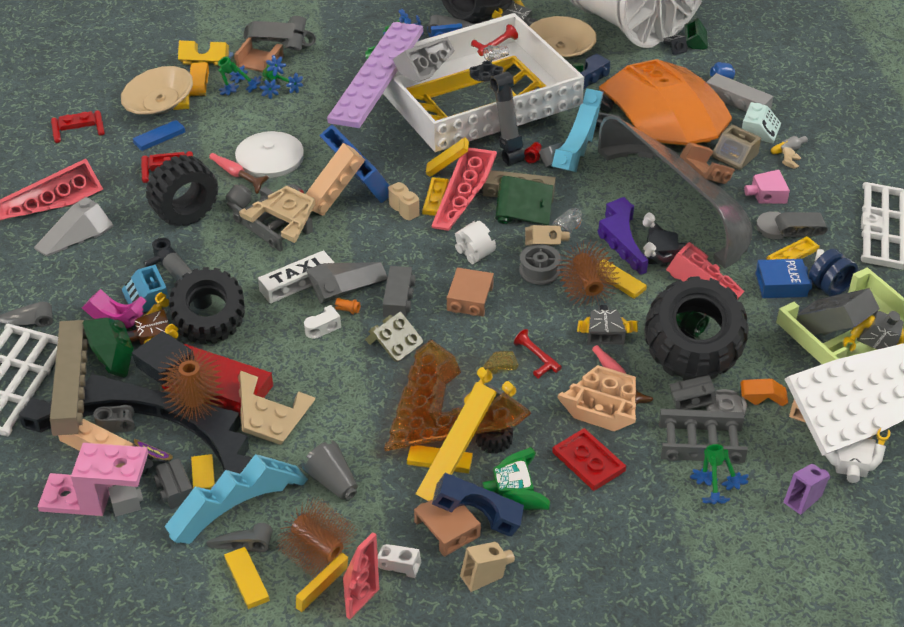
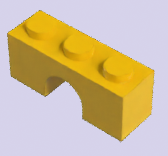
M179 40L178 60L183 62V65L212 63L214 66H219L218 62L221 58L229 57V45L226 42H210L209 51L205 54H199L198 44L195 41Z

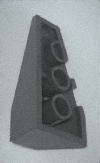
M381 262L323 263L306 269L320 304L388 279Z

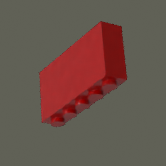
M184 344L193 350L194 356L195 354L198 356L196 360H200L199 363L209 358L204 363L206 366V363L209 364L212 361L215 362L209 366L220 365L212 370L220 371L213 375L221 377L215 380V382H221V384L215 387L224 389L216 390L214 393L224 395L213 396L212 394H207L213 398L220 399L208 400L215 403L214 406L233 410L238 412L241 417L240 382H238V376L241 371L258 377L254 395L265 398L273 387L271 372Z

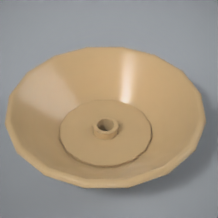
M553 16L542 18L530 25V28L564 59L582 55L591 50L596 43V32L589 24L579 19Z
M162 66L147 70L133 78L125 86L121 93V104L127 111L135 114L167 113L188 96L193 87L192 75L186 69L176 66Z

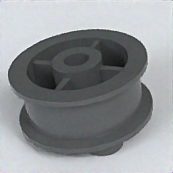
M544 244L526 247L520 254L521 265L519 272L521 277L532 284L543 285L552 283L560 274V271H556L560 267L555 266L560 265V253L555 248Z

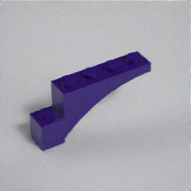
M621 197L606 204V218L599 221L598 235L623 260H626L633 270L642 275L647 273L648 259L640 251L631 234L629 222L633 219L634 205L625 197Z

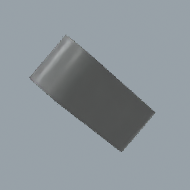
M784 212L775 218L778 229L784 237H813L823 235L828 230L822 214L818 212Z

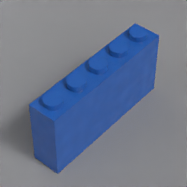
M333 124L319 135L334 154L343 143L354 148L365 159L364 163L355 173V176L381 203L389 198L388 187L390 185Z

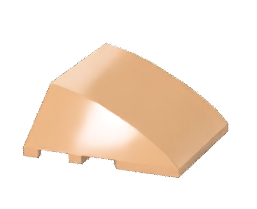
M597 365L585 374L580 382L577 384L573 383L568 391L565 393L561 392L558 395L559 401L575 419L611 431L619 430L636 421L635 376Z

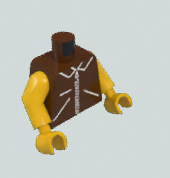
M162 292L158 293L155 297L157 304H154L144 316L135 319L136 330L127 332L131 343L140 341L142 346L162 331L175 339L178 338V328L174 324L168 323L165 310L162 309V307L169 305V300Z

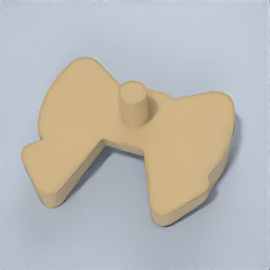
M784 147L782 150L784 153L782 163L793 169L798 168L799 165L793 162L792 159L800 160L801 157L797 153L795 154V151L791 148Z

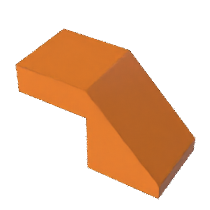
M752 379L740 382L742 397L754 405L760 404L767 398H770L780 406L788 403L786 388L773 379Z

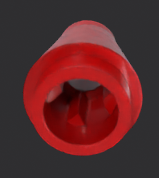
M534 142L524 150L527 162L534 163L539 160V151L542 148L539 142Z

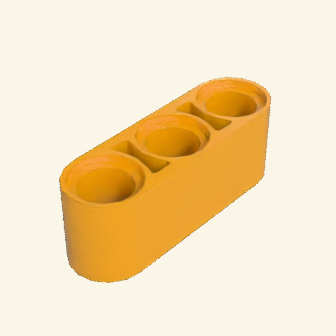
M191 63L190 74L193 78V87L189 92V96H206L209 65L208 63Z

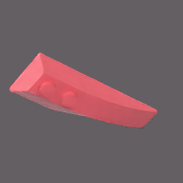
M468 147V152L459 157L433 221L432 228L446 231L452 228L486 182L497 151Z
M84 159L0 199V220L73 205L81 199L103 190L87 159Z

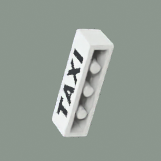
M323 250L258 277L259 291L269 303H273L312 286L306 269L323 263H334V261Z

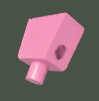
M780 170L757 174L753 177L752 185H745L744 187L745 195H755L758 203L786 204L788 202L790 190Z

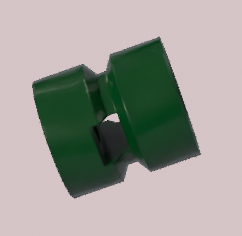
M690 311L676 315L677 325L683 329L685 328L688 333L695 337H698L705 331L710 321V317L701 312Z

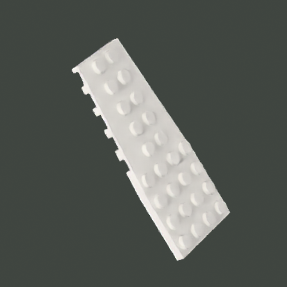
M904 343L837 359L785 378L822 456L876 435L880 428V432L904 420Z

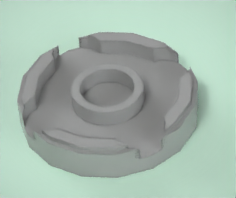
M766 212L761 214L756 222L758 232H762L764 237L770 239H783L784 236L781 235L775 222L776 216L781 213Z
M721 389L715 391L717 403L706 406L707 411L744 412L745 416L747 403L743 397L737 395V392Z

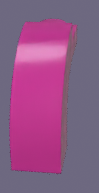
M100 289L86 302L82 309L94 319L108 317L120 320L127 329L135 324V319L143 315L142 311L144 309L142 306L146 300L140 296L131 304H120Z

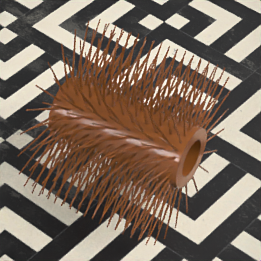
M599 247L592 253H590L592 248H590V251L588 250V253H586L587 250H585V253L579 251L580 254L576 256L573 254L574 258H571L573 260H560L570 262L567 263L568 265H555L567 266L569 268L568 270L566 267H564V270L563 268L556 270L564 271L558 275L565 276L560 281H567L562 287H568L573 292V295H575L574 291L577 296L579 293L585 294L584 300L588 295L589 298L593 296L592 304L595 295H598L601 291H606L603 288L608 286L603 284H619L611 283L609 280L611 272L616 267H610L614 262H607L611 258L605 257L609 252L603 253L604 257L600 254L604 249L600 250L599 255L595 253Z
M188 356V361L184 359L181 364L176 362L180 366L162 368L174 373H160L168 375V377L159 379L168 381L160 386L169 387L161 392H171L164 396L172 398L165 403L176 402L173 404L174 406L179 403L181 405L178 408L183 407L184 404V408L187 407L189 410L191 407L192 419L193 407L196 414V407L198 412H200L201 407L205 409L202 404L204 405L208 400H220L207 394H212L213 396L224 395L214 393L216 390L224 388L215 387L221 384V382H215L216 379L221 377L213 375L220 371L212 370L213 366H209L215 361L209 362V364L206 363L207 366L204 364L209 358L199 363L200 360H196L198 356L194 358V361L192 359L189 360Z
M313 503L312 507L314 506V509L312 511L310 509L308 513L302 514V507L301 515L295 519L292 526L285 527L291 528V532H288L290 534L288 536L289 539H287L289 541L288 544H291L285 551L289 550L290 546L292 548L295 547V549L298 548L291 557L295 556L298 551L300 555L298 557L301 558L298 562L302 561L303 557L305 559L308 558V560L311 559V565L313 566L314 563L317 565L315 570L318 567V570H320L321 567L323 569L326 563L327 565L329 562L331 563L344 550V542L348 539L346 538L348 536L346 534L347 531L345 533L344 531L350 524L346 525L347 522H345L343 525V519L339 520L337 525L335 524L336 522L332 524L333 521L330 523L333 517L336 518L334 513L330 520L327 517L325 521L326 516L323 518L324 514L322 512L326 510V513L330 508L325 509L322 506L317 512L315 503Z

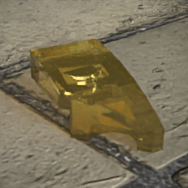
M498 351L492 354L483 367L494 375L499 369L517 370L519 364L513 351Z

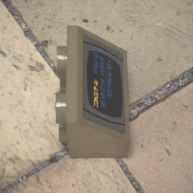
M731 125L722 133L711 157L741 170L759 154L761 137Z

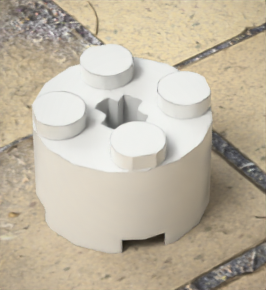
M473 221L455 233L456 250L460 254L464 253L471 264H475L495 251L496 243L495 240L491 241L488 235L490 230L481 221Z

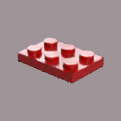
M585 428L555 445L552 453L593 491L626 471V465Z

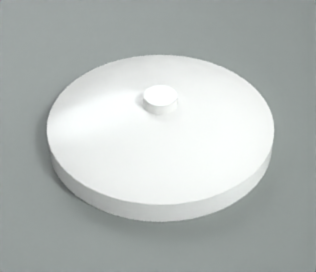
M270 131L257 133L244 139L238 145L235 156L236 162L248 174L255 177L267 175L269 178L286 175L297 169L303 161L304 150L301 142L294 136L283 132Z

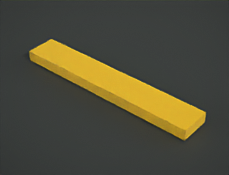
M479 382L476 383L416 495L427 501L432 500L436 484L445 472L450 475L453 474L497 392Z

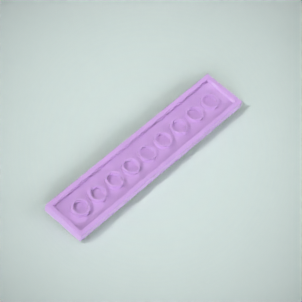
M393 22L328 115V123L355 128L361 127L398 71L393 59L405 50L414 47L424 32L423 26Z

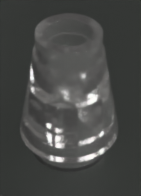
M488 45L484 48L483 55L485 60L495 61L508 56L509 49L507 46Z

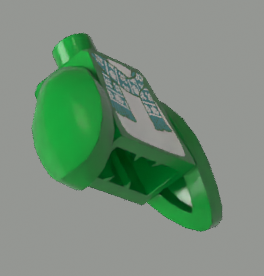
M532 447L503 459L493 468L494 480L482 482L484 489L494 493L497 492L498 495L524 505L523 510H549L550 501L542 494L534 491L528 470V465H530L536 455Z

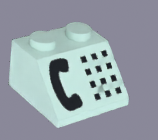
M751 102L744 117L742 129L761 137V141L774 143L781 122L768 106Z

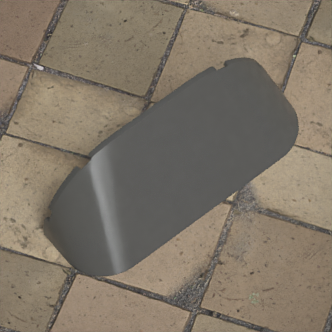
M610 115L603 119L599 130L598 153L607 161L628 157V154H638V157L652 159L653 156L661 158L662 162L668 164L709 200L720 214L726 231V246L714 253L713 258L724 269L736 263L741 258V255L748 250L752 239V224L742 206L714 181L701 176L675 151L616 116Z

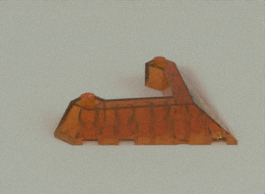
M432 339L416 350L414 365H411L407 386H404L396 410L397 415L389 432L390 438L384 447L385 451L446 440L463 407L452 408L450 412H442L446 384L459 375L461 371L455 356ZM503 392L492 401L475 434L508 431L527 418L531 412Z

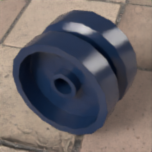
M830 249L820 255L811 267L809 279L828 296H836L846 291L850 286L853 274L858 272V266L849 258H845L837 249Z

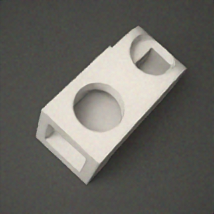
M331 305L324 308L325 312L305 319V334L308 338L315 339L341 328L340 315Z
M388 544L381 547L378 554V568L406 573V576L412 578L416 577L421 565L419 549Z

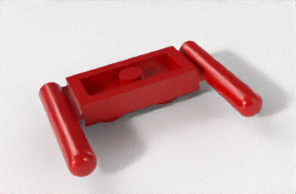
M97 110L94 113L92 111L60 116L59 119L52 118L51 125L54 142H61L59 130L64 131L94 126L95 124L98 134L103 136L105 131L101 112Z
M188 151L186 154L184 152L150 155V157L142 156V182L147 183L149 181V169L155 171L157 166L160 167L165 160L169 161L175 156L179 158L180 155L193 156V153Z

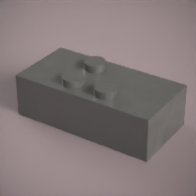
M870 288L815 300L798 312L796 320L813 335H828L833 331L856 327L880 308Z

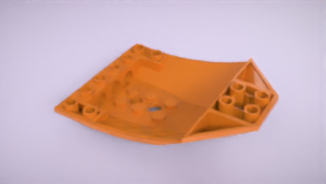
M655 59L627 65L599 86V90L604 92L606 96L621 108L635 128L660 143L687 145L688 142L694 144L711 142L713 139H718L732 121V116L725 103L702 78L687 68Z

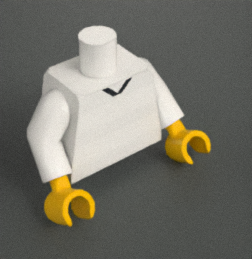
M881 428L876 434L878 444L874 439H865L825 456L835 466L837 473L847 474L849 482L857 483L860 480V476L867 477L868 471L875 470L882 462L886 448L884 443L890 437V430H888L887 437H881Z

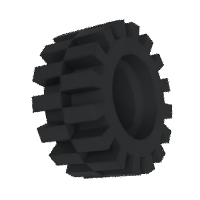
M487 416V420L483 418L476 430L475 440L477 446L481 447L483 451L488 449L487 453H491L494 450L495 454L498 453V450L504 452L505 448L509 449L513 441V426L510 424V421L506 420L504 422V417L498 419V416H494V419H491V416ZM498 432L502 435L499 437H490L487 435V433Z

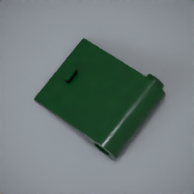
M502 176L499 183L495 219L501 224H508L513 219L541 225H549L554 185L512 176Z

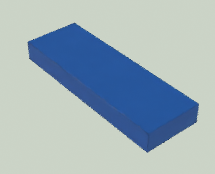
M175 120L133 138V143L143 151L185 133V127Z

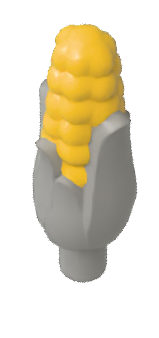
M792 136L772 147L770 152L772 154L783 153L784 147L797 150L801 147V144L808 142L806 136L800 138Z

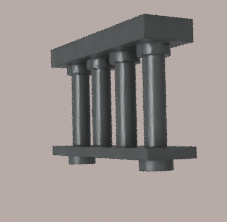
M266 186L261 188L259 202L268 199L267 196L274 192ZM236 204L232 205L233 218L237 223L240 222L265 240L270 247L276 248L280 252L283 250L282 240L285 238L281 236V233L276 234L273 230L285 224L286 221L279 218L265 226L261 222L273 215L264 212L252 223L240 217L239 211L242 209ZM250 205L245 209L248 210L249 208L253 207V205ZM308 217L302 229L307 235L313 232L312 218Z
M660 409L659 428H667V443L662 444L661 459H668L670 461H704V450L709 445L718 444L717 430L729 431L730 446H723V448L728 450L731 463H745L748 448L739 446L737 431H742L744 412ZM675 428L687 429L688 444H676ZM696 429L708 430L709 445H697Z

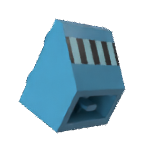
M156 265L138 269L122 288L127 304H131L140 296L146 300L142 306L144 309L142 312L149 311L154 304H157L155 297L158 293L162 292L169 300L167 288Z

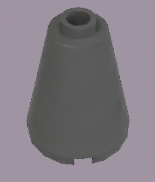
M330 440L331 444L321 443L306 456L308 461L306 464L302 463V469L340 499L349 500L353 498L357 493L358 485L339 445L334 440Z

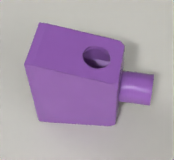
M810 464L795 472L783 503L801 515L822 497L826 484L830 479L829 473L814 464Z

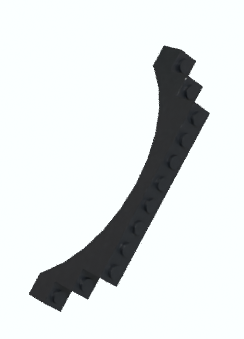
M91 374L86 381V386L84 387L85 399H81L84 403V412H80L83 417L93 415L94 411L100 407L129 405L133 407L134 413L166 419L196 434L212 449L220 461L223 471L227 470L240 474L252 459L250 456H245L249 450L248 436L237 433L241 426L238 412L208 405L213 408V410H210L206 405L202 404L205 409L202 408L198 412L196 407V414L194 407L192 408V419L191 407L189 410L187 407L184 408V404L183 407L178 408L181 405L179 403L175 406L173 404L176 402L165 403L172 399L164 397L168 395L167 393L96 374ZM31 397L19 414L22 428L40 433L50 429L52 400L47 402Z

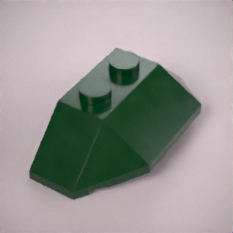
M108 317L84 320L82 324L94 354L106 366L105 369L108 373L125 378L128 375L133 346L124 323Z

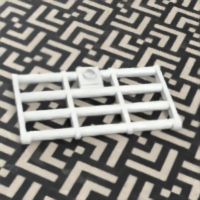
M865 182L863 183L864 206L862 207L863 214L861 216V229H863V255L861 256V261L904 270V189ZM871 191L882 193V208L871 206ZM889 194L899 196V211L889 210ZM889 217L899 219L900 236L889 234ZM871 239L881 240V257L871 256ZM889 242L900 244V261L889 259Z
M6 324L5 330L0 335V349L12 333L22 335L7 357L0 355V363H2L0 366V380L10 366L20 368L6 390H0V412L8 401L18 403L3 427L0 426V435L7 437L12 432V427L18 420L20 412L31 397H33L45 377L51 373V368L56 362L57 346L44 366L33 363L48 342L58 343L57 336L12 324ZM29 338L39 340L26 361L15 359ZM28 371L38 373L24 396L13 394Z

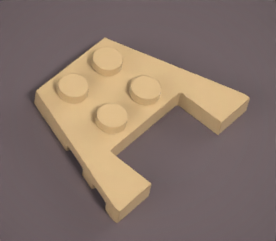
M285 186L268 195V199L263 202L257 201L248 210L244 208L239 211L240 217L252 223L264 212L288 222L289 224L281 231V236L295 243L315 206V199L289 186Z
M241 371L238 376V382H240L239 397H241L242 432L282 445L313 404L315 397L298 392L293 408L254 395L258 377Z

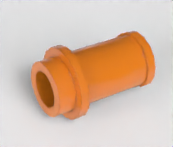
M336 299L335 305H338L335 306L336 310L351 312L353 315L354 313H359L360 302H357V300Z

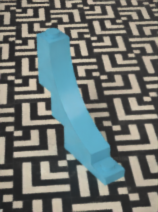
M586 88L583 104L580 105L572 130L565 143L555 150L552 167L577 172L580 156H585L588 141L592 142L604 92Z
M255 454L240 474L225 470L211 490L195 486L165 525V528L170 534L169 537L174 542L190 544L205 527L232 507L265 493L283 491L288 483L304 485L308 479L296 465Z

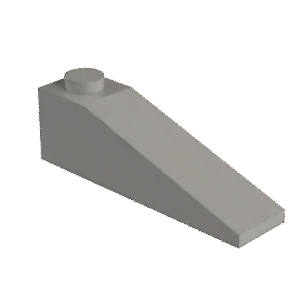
M444 37L405 50L395 57L393 61L401 75L421 82L432 77L434 72L452 55L454 49L448 37Z
M85 197L74 204L37 243L34 249L47 257L67 249L72 244H80L90 237L96 238L101 236L114 226L99 204Z

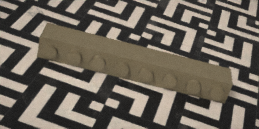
M84 320L60 321L50 414L52 436L78 434L79 425H83V415L80 412H84V403L81 399H85L84 387L86 386L85 375L88 338L82 324Z

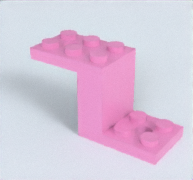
M83 443L72 475L50 473L38 504V510L42 512L103 516L110 495L109 487L113 485L138 487L148 456L147 447ZM120 463H125L121 468L116 467ZM64 491L71 492L66 496H60V494Z

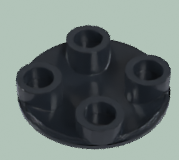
M488 60L483 61L481 65L470 67V77L477 81H490L492 76L503 73V67L494 65L492 61Z

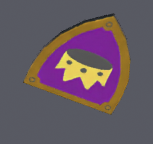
M133 439L135 447H147L148 456L142 474H147L149 468L153 466V460L161 462L172 460L173 455Z

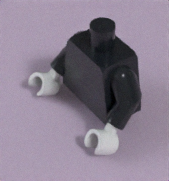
M648 212L643 220L645 227L650 226L648 228L647 244L643 247L648 264H660L661 266L670 264L687 243H678V234L662 229L656 222L653 223L655 216Z

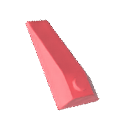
M690 242L677 253L666 269L672 277L682 281L695 276H700V279L710 280V278L718 280L721 286L729 287L736 293L737 300L744 292L729 276H723L720 273V267L717 264L712 265L707 260L708 256Z
M373 532L357 547L343 577L346 617L348 619H351L379 590L377 537Z

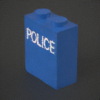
M803 259L758 260L756 277L762 298L808 296L809 290L812 289V281L808 278V268L804 266Z

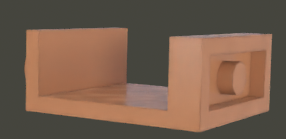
M248 37L234 54L236 66L241 67L244 65L246 69L263 72L267 67L266 61H272V55H275L276 59L279 57L283 59V44L277 43L271 52L253 49L252 39Z
M688 142L680 157L701 176L726 184L731 179L735 171L734 168L713 162L709 166L707 161L714 151L708 147Z
M457 268L447 296V311L484 317L485 302L489 291L493 289L494 273Z
M432 499L414 509L415 523L423 522L439 540V551L444 557L480 537L481 523L465 505L457 507L451 513L432 505Z

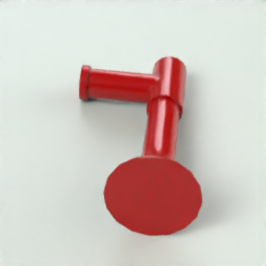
M508 24L506 32L492 42L484 45L477 40H472L471 46L479 49L477 51L478 54L483 56L508 38L516 40L518 32L514 26Z
M527 329L522 330L516 336L513 342L515 346L519 344L526 346L545 363L539 369L533 371L535 377L539 379L550 369L555 373L561 370V365L529 339Z

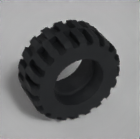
M180 155L179 158L177 156L172 157L171 160L162 162L163 164L160 167L157 166L155 173L149 177L150 182H147L146 189L148 191H146V198L151 208L162 220L169 225L181 226L182 224L187 226L191 222H198L199 218H204L206 213L210 212L213 208L212 204H215L217 200L218 181L201 160L193 156ZM187 183H191L190 188L184 195L173 199L179 188Z
M203 267V270L196 268L190 274L188 272L183 274L182 280L178 279L174 283L175 288L171 289L169 306L173 323L180 330L182 336L186 337L188 335L189 340L193 342L200 340V344H206V341H211L213 344L217 343L218 339H222V341L228 339V334L233 335L237 331L236 327L241 326L242 318L245 315L243 290L238 285L237 279L235 277L231 278L230 273L226 271L222 273L219 268L215 267L214 270H210L209 267ZM207 294L216 295L226 303L219 313L207 317L196 315L189 309L193 300Z

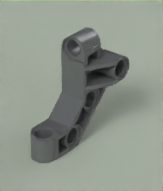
M292 16L288 23L252 21L246 25L243 38L246 40L250 37L253 42L257 43L261 41L280 42L285 48L298 52L303 48L310 47L316 41L315 35L305 30L307 19L301 16ZM304 37L308 38L309 43L305 42Z

